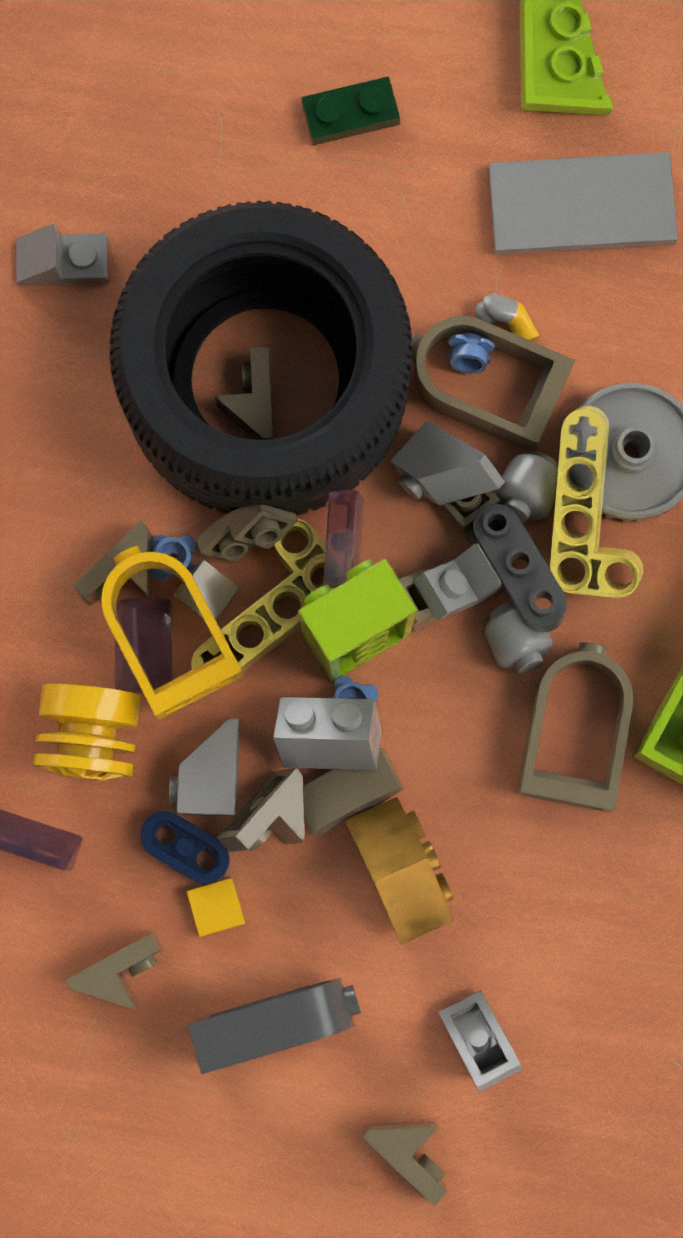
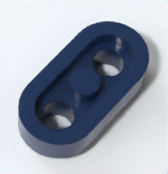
M170 811L156 812L148 817L142 826L141 841L146 851L198 883L207 884L218 881L226 874L230 865L229 851L216 837ZM165 826L171 827L175 833L174 840L167 845L160 843L158 840V832ZM206 850L211 851L215 856V864L209 869H203L198 864L199 854Z

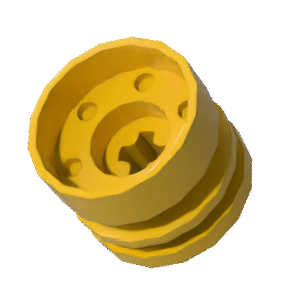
M43 684L39 716L59 723V731L37 734L35 742L56 746L57 748L56 754H34L32 766L44 768L60 777L81 780L106 781L118 777H133L134 765L113 761L114 753H136V745L116 739L117 730L139 727L142 696L132 692L94 686Z

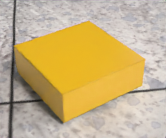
M233 878L187 891L199 937L246 924Z

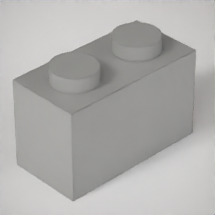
M280 697L274 741L284 768L377 771L382 728L374 699Z

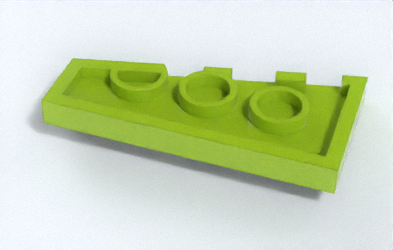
M520 0L521 110L606 116L613 110L610 94L605 93L601 78L604 73L599 55H595L590 36L592 27L588 12L584 13L581 0Z

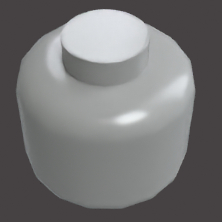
M538 451L518 454L511 459L501 477L505 483L496 490V496L500 499L502 505L511 508L517 514L521 522H526L527 520L539 521L546 518L555 505L558 463L550 456Z
M511 602L494 609L490 613L491 620L486 624L484 634L496 663L505 669L516 668L519 674L528 673L541 667L544 664L543 657L553 646L550 632H536L527 627Z

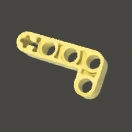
M582 406L565 418L561 428L550 570L563 592L612 598L626 597L632 594L638 587L644 572L643 563L639 556L632 551L599 547L609 422L605 413L599 408ZM584 416L589 417L590 426L597 427V432L588 437L586 451L596 450V455L587 452L571 454V449L577 451L582 446V432L575 430L574 425L580 423ZM581 463L591 469L594 478L591 486L582 488L572 482L570 478L572 465ZM579 511L585 514L589 520V530L582 534L572 532L566 525L567 513ZM566 558L580 560L585 567V576L576 580L568 578L562 570L563 560ZM621 562L629 566L633 574L632 581L627 584L615 583L609 576V565Z
M297 518L298 521L274 544L279 560L291 575L221 629L226 641H230L235 653L242 658L238 662L242 672L249 669L301 627L299 613L291 619L280 618L275 613L274 607L279 599L283 597L295 598L299 601L301 608H303L305 605L303 598L318 589L312 584L311 577L320 568L331 569L336 574L338 579L336 584L331 587V590L345 583V571L341 562L313 527L305 520ZM295 532L303 534L308 540V545L303 551L290 553L283 548V539L288 534ZM250 625L259 627L263 631L264 637L258 646L245 648L238 643L239 632L244 627ZM213 636L200 645L193 653L191 659L192 670L204 664V660L207 657L212 656L214 659L222 655Z

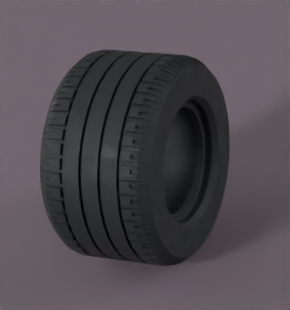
M247 201L246 203L238 202L237 205L233 206L231 204L224 207L220 206L217 207V210L212 211L210 209L205 213L198 214V217L195 219L193 217L188 219V221L181 223L179 228L175 227L165 234L163 240H158L149 249V254L143 256L136 265V270H133L125 284L126 287L123 288L117 302L118 306L115 308L112 320L113 326L110 333V364L115 391L133 435L148 461L152 463L153 467L162 477H166V481L177 490L181 489L182 494L193 501L198 500L199 504L210 509L216 507V511L225 514L241 507L260 504L295 513L297 516L308 513V510L311 508L313 511L326 506V502L333 503L343 497L344 492L349 493L359 485V480L364 481L373 472V467L378 466L384 458L385 452L391 447L401 425L408 396L413 354L411 325L405 301L399 292L400 289L383 260L378 258V254L367 243L364 244V240L352 230L348 231V227L335 219L332 221L329 216L323 215L318 211L314 213L310 208H304L299 205L294 207L290 203L285 204L282 202L275 204L271 201H257L256 203ZM254 309L283 310L310 322L328 341L338 365L339 387L332 409L312 426L298 433L277 439L250 440L238 438L212 428L201 415L193 394L192 373L194 362L205 339L218 325L228 318Z

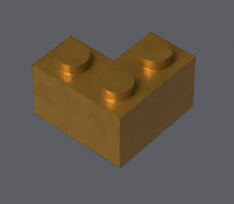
M395 797L345 820L401 945L453 921L446 903L454 899L443 873L437 875L434 873V870L441 868V864L431 842L427 841L421 844L419 839L426 836L415 811L406 814L399 799Z

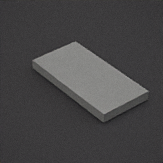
M670 152L489 163L488 175L494 255L674 245L678 240Z

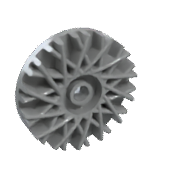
M621 383L597 391L578 407H597L605 413L609 422L602 513L605 514V519L611 520L614 517L623 519V523H628L630 520L639 523L644 519L651 517L654 519L662 513H667L683 499V405L675 397L651 385ZM584 416L580 423L574 425V429L581 431L583 437L582 446L577 451L571 449L572 455L584 452L596 455V450L586 451L588 437L597 432V427L590 426L589 417ZM625 446L635 447L638 450L639 457L632 458L628 456L623 448ZM581 463L572 465L570 469L572 482L582 488L591 486L594 479L591 469Z

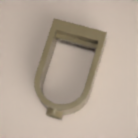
M455 316L444 319L432 326L424 336L415 333L412 338V361L415 362V383L420 395L431 408L529 452L536 450L575 362L574 359L470 316ZM473 333L484 339L491 340L494 343V349L542 369L541 376L519 425L439 390L429 378L426 370L425 361L431 350L453 335Z
M579 642L578 652H573L559 658L540 678L534 694L516 795L608 813L615 811L633 709V689L622 667L606 656L607 647L594 643ZM588 666L600 671L611 681L617 694V713L604 783L534 770L549 686L554 676L568 667Z

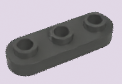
M493 504L484 507L477 513L474 519L473 537L475 543L479 544L499 577L502 588L524 624L536 632H549L558 628L566 616L567 599L517 514L505 505ZM493 521H500L505 525V528L500 531H494L488 525ZM522 559L528 563V567L518 570L511 563L514 560ZM539 598H546L552 605L547 609H540L534 602Z

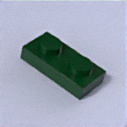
M389 76L301 97L313 146L400 125V115Z

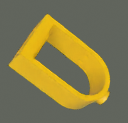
M139 546L128 548L113 558L116 566L108 575L103 586L101 597L102 611L152 711L159 720L244 676L193 576L180 561L159 552H141ZM148 569L166 570L175 574L184 582L222 655L155 690L119 622L116 610L118 594L125 582L136 573Z

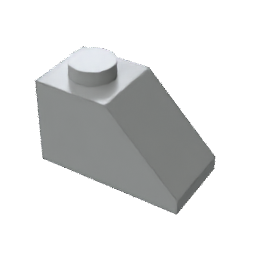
M426 421L390 461L402 476L398 480L399 485L409 495L417 500L423 495L437 505L497 490L505 483L485 454L429 421Z
M228 719L179 764L178 776H170L169 804H177L178 814L237 816L240 721L238 719Z

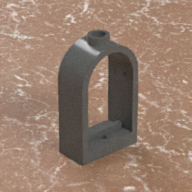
M336 978L194 1019L188 1025L201 1074L347 1030L354 1026L352 1016L360 1014L361 1011L353 985L343 987L341 978Z

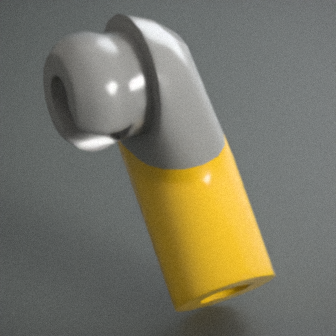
M493 293L484 296V301L476 305L475 314L478 319L490 324L495 323L496 320L508 324L513 334L532 342L540 338V334L525 307L520 302Z

